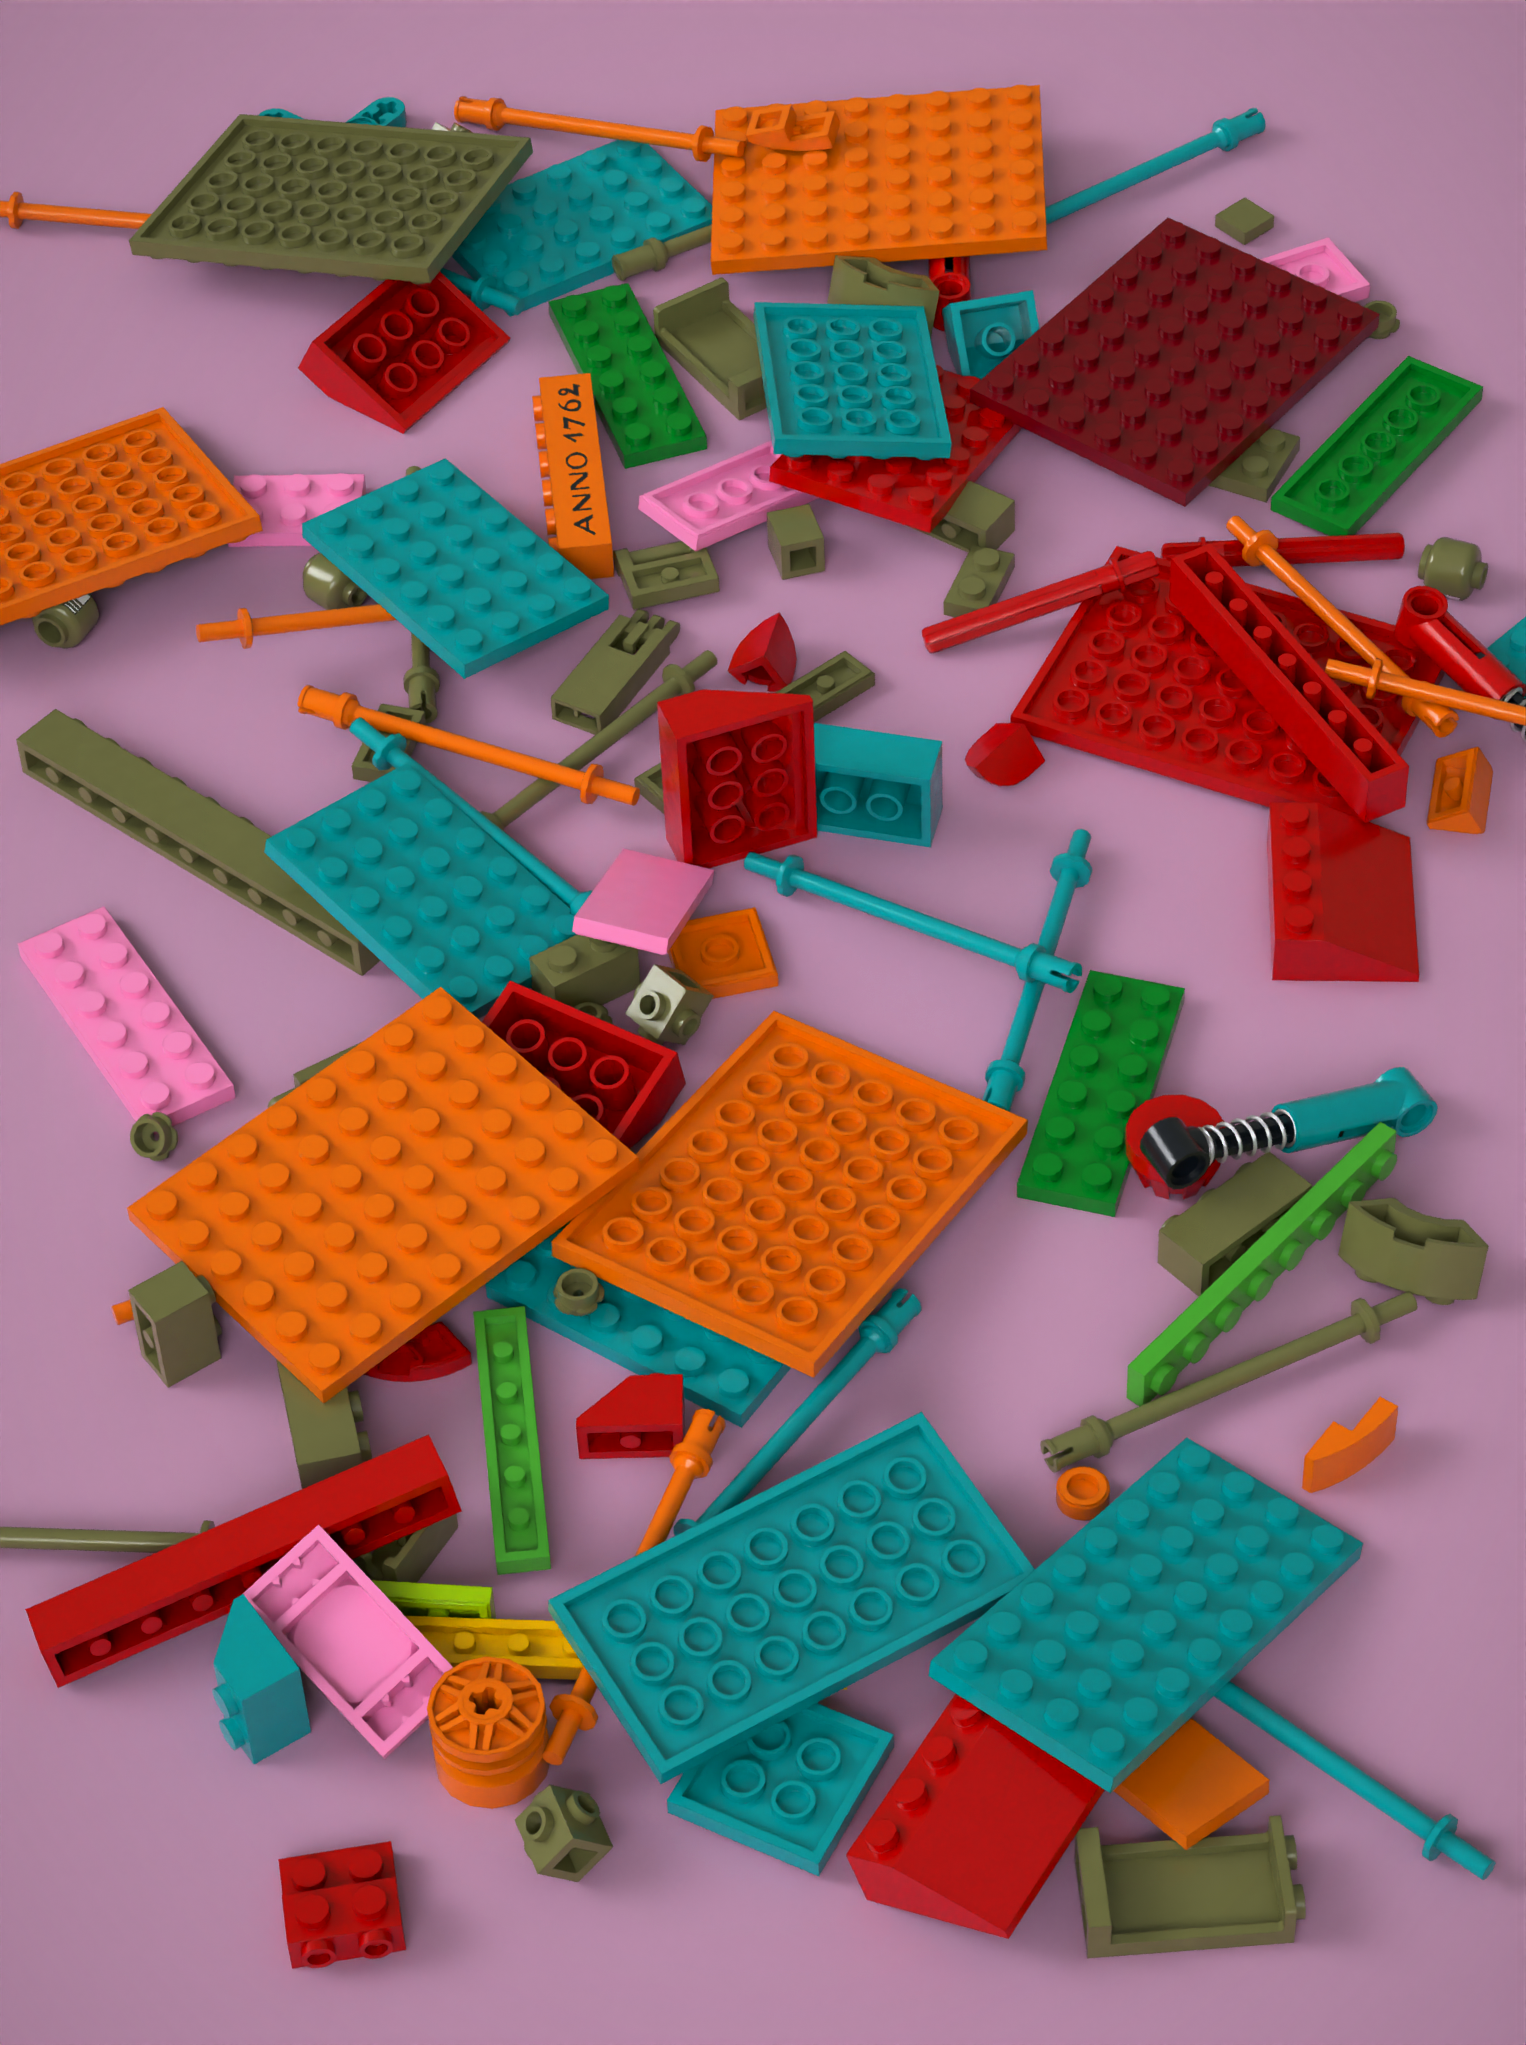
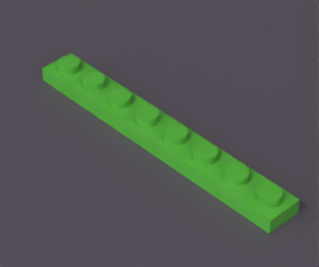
M1379 1122L1128 1365L1126 1398L1136 1405L1142 1406L1149 1403L1158 1394L1161 1396L1166 1394L1174 1385L1178 1374L1190 1362L1192 1364L1199 1362L1207 1352L1210 1343L1222 1331L1226 1333L1233 1329L1239 1321L1242 1312L1254 1300L1257 1302L1261 1301L1268 1294L1274 1280L1285 1270H1293L1301 1261L1305 1250L1316 1239L1321 1241L1328 1236L1336 1220L1348 1209L1350 1201H1362L1366 1191L1377 1180H1385L1391 1174L1397 1162V1155L1394 1154L1397 1131Z

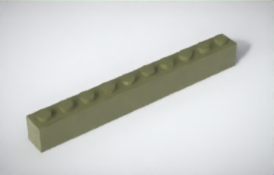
M54 709L16 739L22 770L26 775L357 974L363 976L381 961L264 853L266 839L272 836L255 827L247 818L236 816L221 807L213 798L204 797L187 787L179 778L170 777L155 768L147 759L143 757L138 758L121 748L113 739L104 738L87 728L79 719H72L57 709Z

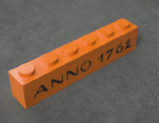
M591 374L539 378L540 395L532 396L534 421H543V423L535 424L538 450L546 449V451L538 452L541 478H550L549 480H542L544 506H553V508L545 509L547 535H556L555 538H548V543L589 579L614 577L612 540Z

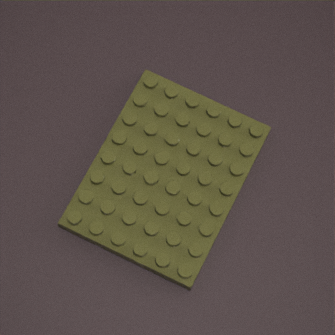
M239 114L131 237L129 243L132 255L149 256L157 260L165 258L187 260L190 263L212 262L223 263L226 266H254L264 270H297L299 273L304 274L318 272L335 274L338 277H370L378 281L391 279L410 281L413 284L431 283L533 153L531 138Z

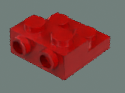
M391 1841L278 1859L286 1938L292 1969L305 1966L322 1968L336 1961L360 1957L377 1959L385 1957L391 1952L406 1950Z

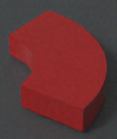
M440 1321L425 1328L364 1375L394 1382H416L436 1379L471 1365V1352Z

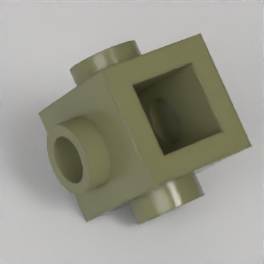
M654 964L645 980L636 988L633 1001L625 1014L640 1025L637 1031L645 1039L659 1045H663L665 1041L685 1045L688 1039L698 1030L701 1017L714 995L682 970Z
M549 1784L534 1797L532 1803L515 1819V1823L524 1841V1850L532 1860L537 1874L579 1882L613 1848L599 1816V1807L590 1796V1793Z

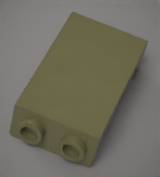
M724 278L716 279L662 303L653 309L654 331L660 346L738 420H742L767 408L755 325L731 303L729 299V283Z
M1281 1815L1269 1816L1268 1831L1265 1833L1205 1837L1188 1850H1185L1174 1840L1101 1845L1098 1827L1080 1828L1075 1835L1074 1861L1087 1959L1294 1943L1296 1920L1305 1919L1306 1917L1302 1884H1292L1290 1870H1297L1294 1835L1284 1836Z

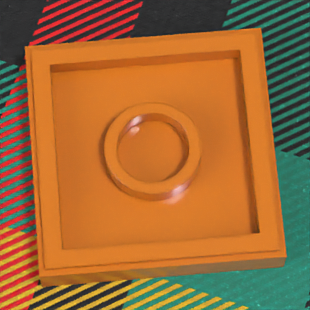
M756 907L688 920L668 951L672 967L682 970L714 995L712 999L778 986V973Z
M1191 1718L1113 1791L1185 1850H1188L1268 1795L1269 1779Z

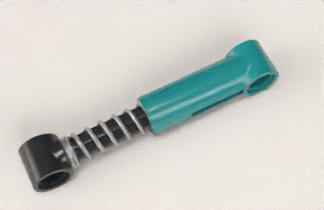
M1396 1067L1380 1075L1374 1083L1281 1103L1274 1106L1271 1112H1264L1259 1117L1250 1115L1245 1120L1236 1118L1230 1124L1222 1121L1217 1123L1215 1127L1212 1125H1206L1202 1128L1195 1126L1187 1127L1181 1119L1168 1117L1158 1121L1145 1132L1140 1141V1149L1168 1187L1183 1189L1198 1181L1215 1159L1220 1163H1224L1228 1156L1238 1160L1243 1152L1252 1157L1257 1149L1268 1153L1271 1147L1275 1146L1282 1152L1294 1153L1364 1137L1379 1122L1397 1131L1396 1134L1401 1137H1410L1424 1130L1433 1121L1438 1107L1409 1069Z

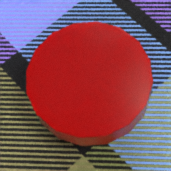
M1162 1095L1145 1101L1132 1112L1126 1124V1156L1144 1188L1151 1186L1155 1196L1168 1200L1170 1194H1182L1184 1200L1197 1195L1201 1186L1206 1187L1221 1163L1215 1159L1208 1167L1206 1173L1191 1186L1183 1189H1172L1167 1186L1140 1149V1141L1152 1125L1168 1117L1181 1119L1187 1127L1195 1126L1201 1128L1206 1125L1215 1127L1217 1123L1224 1122V1120L1215 1108L1201 1099L1187 1095Z

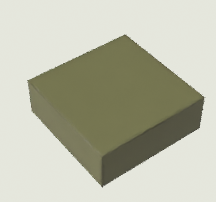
M1244 197L1215 215V227L1243 245H1246L1274 227V215Z

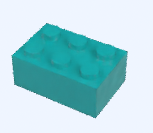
M814 723L817 831L931 847L943 808L942 741Z

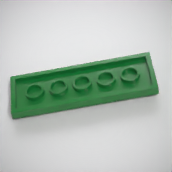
M628 283L612 285L583 294L569 295L565 298L548 302L549 315L578 374H591L595 409L625 469L707 449V436Z
M1408 356L1271 497V511L1329 536L1355 535L1480 403L1483 386Z
M1093 970L1089 971L1017 1182L1018 1198L1111 1217L1116 1216L1132 1166L1126 1156V1124L1136 1108L1154 1097L1184 1004L1185 988Z

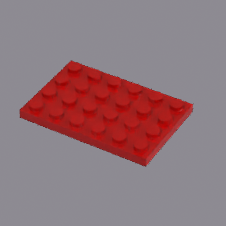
M936 365L952 442L950 458H935L933 460H920L916 457L876 459L872 456L832 458L828 455L788 457L782 454L770 466L769 481L931 533L949 512L969 481L975 482L1022 427L1006 420L1002 414L989 408H981L970 402V389L981 379L975 376H962L949 372Z

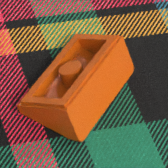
M1479 747L1436 759L1427 825L1430 829L1469 834H1482L1485 832L1493 769Z

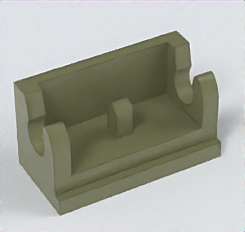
M457 1514L379 1547L372 1554L368 1552L359 1556L356 1560L357 1566L370 1580L417 1583L458 1529Z

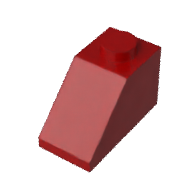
M653 1373L649 1375H630L577 1417L576 1432L579 1459L669 1457L674 1446L682 1443L685 1437L683 1374L666 1375L663 1373Z

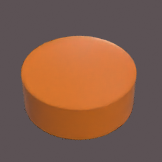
M1086 1466L1074 1467L1065 1471L1059 1477L1056 1485V1503L1060 1511L1069 1518L1081 1521L1092 1520L1109 1505V1481L1097 1469Z

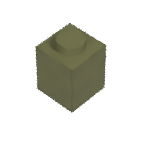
M810 504L767 512L768 547L782 580L825 571L824 536Z

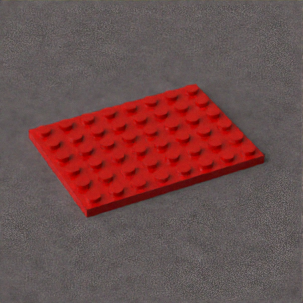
M1116 546L1109 559L1115 558L1116 561H1120L1140 554V552ZM1156 557L1160 571L1158 576L1127 586L1124 593L1116 590L1081 602L1010 717V723H1024L1031 736L1269 807L1270 802L1320 803L1360 818L1170 601L1171 561ZM1246 583L1324 671L1329 658L1372 669L1354 649L1300 598ZM1338 609L1411 679L1427 681L1435 685L1440 684L1445 672L1422 650H1413L1399 643L1394 633L1395 625ZM1331 678L1401 756L1420 721L1417 716L1412 717L1403 710L1401 706L1403 696L1377 690L1374 698L1369 700L1366 699L1368 687Z

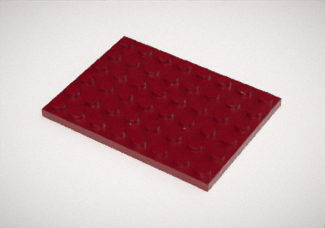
M1167 218L970 389V402L981 408H989L1002 414L1006 420L1186 507L1378 328L1380 314L1295 276L1286 270L1260 260L1251 254L1225 244L1216 238L1190 228L1181 222Z

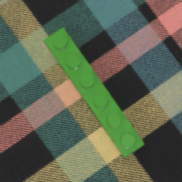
M525 1306L474 1311L497 1575L551 1569Z

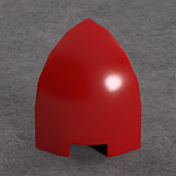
M780 612L764 620L751 630L738 645L730 662L728 672L740 683L746 685L747 680H750L759 685H767V691L769 692L779 691L791 684L795 674L797 657L791 632Z
M996 723L972 745L965 756L966 765L977 777L997 786L1015 785L1029 777L1045 762L1024 723Z

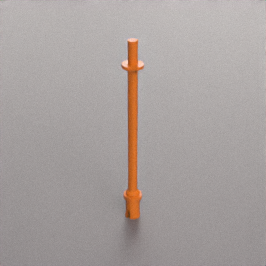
M460 96L459 101L457 100L454 106L456 121L482 124L487 129L495 131L500 130L505 124L692 150L695 160L700 162H707L712 153L742 157L745 151L743 141L714 137L712 128L700 125L695 134L507 108L504 100L495 97L487 101Z
M13 192L9 201H0V217L8 218L12 229H19L23 219L139 229L152 215L148 213L24 203L22 193Z
M1233 516L1228 520L1226 528L1244 545L1242 558L1251 567H1258L1264 564L1372 668L1375 659L1379 658L1383 661V672L1410 678L1276 551L1278 538L1270 530L1256 532L1240 516ZM1406 696L1402 697L1401 706L1403 710L1412 717L1417 716L1437 737H1445L1457 727L1458 723L1456 721L1459 720V716L1449 707Z
M379 604L251 618L247 608H239L237 620L197 624L196 634L199 643L239 638L243 649H248L252 646L253 636L394 621L396 619Z
M1330 658L1326 665L1325 672L1330 678L1368 687L1366 699L1369 700L1374 698L1377 690L1526 726L1525 706L1383 672V661L1379 658L1375 659L1372 669Z
M306 685L298 698V707H300L298 711L301 714H309L332 721L336 728L346 730L354 720L360 717L376 730L389 734L400 733L409 740L580 790L581 802L586 804H593L598 796L635 806L640 796L639 788L604 778L602 765L591 764L586 772L363 707L360 705L357 696L348 692L338 695L315 688L312 685Z
M709 1409L696 1410L682 1443L674 1446L669 1458L675 1471L635 1556L666 1541L693 1480L703 1478L709 1473L713 1465L711 1454L726 1427V1422L720 1415L716 1418L713 1427L709 1426L715 1414L714 1411ZM584 1665L570 1695H556L549 1705L554 1718L558 1721L542 1753V1757L552 1765L559 1766L563 1763L578 1729L584 1731L593 1729L598 1720L595 1708L590 1704L598 1687Z

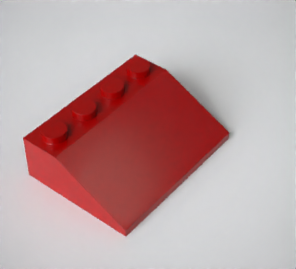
M439 271L431 283L413 284L410 281L391 279L382 282L311 342L298 369L329 398L404 434L502 349L511 338Z
M702 689L657 702L666 839L677 861L709 869L744 859L749 852L761 854L817 838L813 700L810 695Z
M1270 802L1267 858L1272 980L1419 982L1410 837L1371 822L1364 823L1360 818L1320 803Z
M509 981L482 1021V1023L629 1149L662 1121L686 1085L676 1051L513 981Z
M955 1694L853 1843L846 1857L867 1900L1009 1939L1101 1797L1104 1789Z

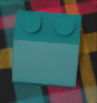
M1033 290L950 303L942 309L948 352L956 373L962 376H975L982 379L1040 329Z
M244 1594L233 1599L213 1662L218 1686L212 1689V1693L219 1709L224 1714V1719L219 1721V1727L227 1743L233 1750L241 1747L252 1763L256 1764L309 1734L311 1728L300 1668Z

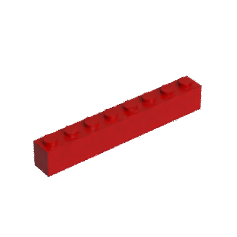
M1211 543L1171 558L1170 601L1363 822L1367 823L1405 807L1409 765Z
M428 1434L25 1610L40 1652L59 1688L229 1614L233 1599L242 1595L318 1524L351 1559H354L462 1512L448 1473Z

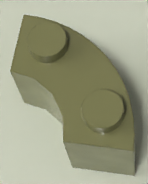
M835 255L827 303L924 306L931 339L940 291L926 275L911 274L893 269L882 264L876 258Z
M1395 1198L1349 1202L1338 1255L1354 1268L1356 1276L1364 1281L1379 1282L1397 1290L1409 1291L1412 1294L1425 1296L1427 1300L1435 1304L1450 1305L1455 1300L1477 1299L1489 1246L1464 1220L1441 1219L1424 1215L1406 1207Z

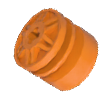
M486 1656L467 1660L446 1671L432 1688L427 1705L434 1761L440 1783L452 1797L469 1806L490 1809L516 1804L534 1793L546 1778L550 1765L542 1757V1753L549 1740L541 1684L527 1668L510 1659Z

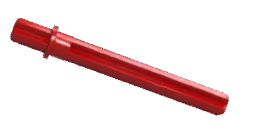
M1400 533L1278 538L1276 551L1289 564L1394 560L1403 557L1405 544L1403 535ZM1199 537L1198 542L1165 543L1161 548V559L1171 561L1173 557L1211 543L1231 567L1250 566L1242 558L1244 545L1239 540L1206 541L1205 537Z
M1146 551L1120 561L1111 558L1108 565L925 627L922 630L923 642L929 653H936L1116 590L1124 593L1126 592L1125 587L1159 575L1157 558L1152 551Z

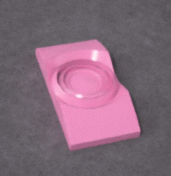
M318 1524L243 1594L300 1670L379 1755L386 1759L428 1719L427 1705L431 1690L442 1675L453 1667Z

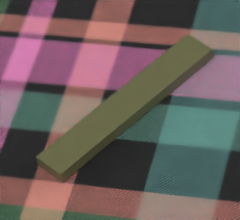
M843 651L776 693L810 695L813 700L814 722L875 686V673L847 651ZM660 762L634 778L635 787L640 789V795L664 814Z

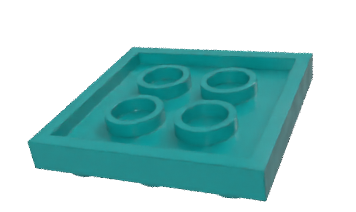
M815 1703L684 1772L667 1799L668 1813L816 1876H820L894 1748V1734Z

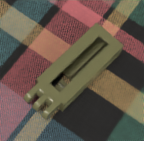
M638 609L631 618L619 615L551 696L552 719L596 735L619 717L668 657L670 645L680 632V623L669 620L664 626V617L653 615L649 620V613ZM581 713H585V714L591 715V716H593L594 718L592 719V718L586 717V716H584V715H581Z

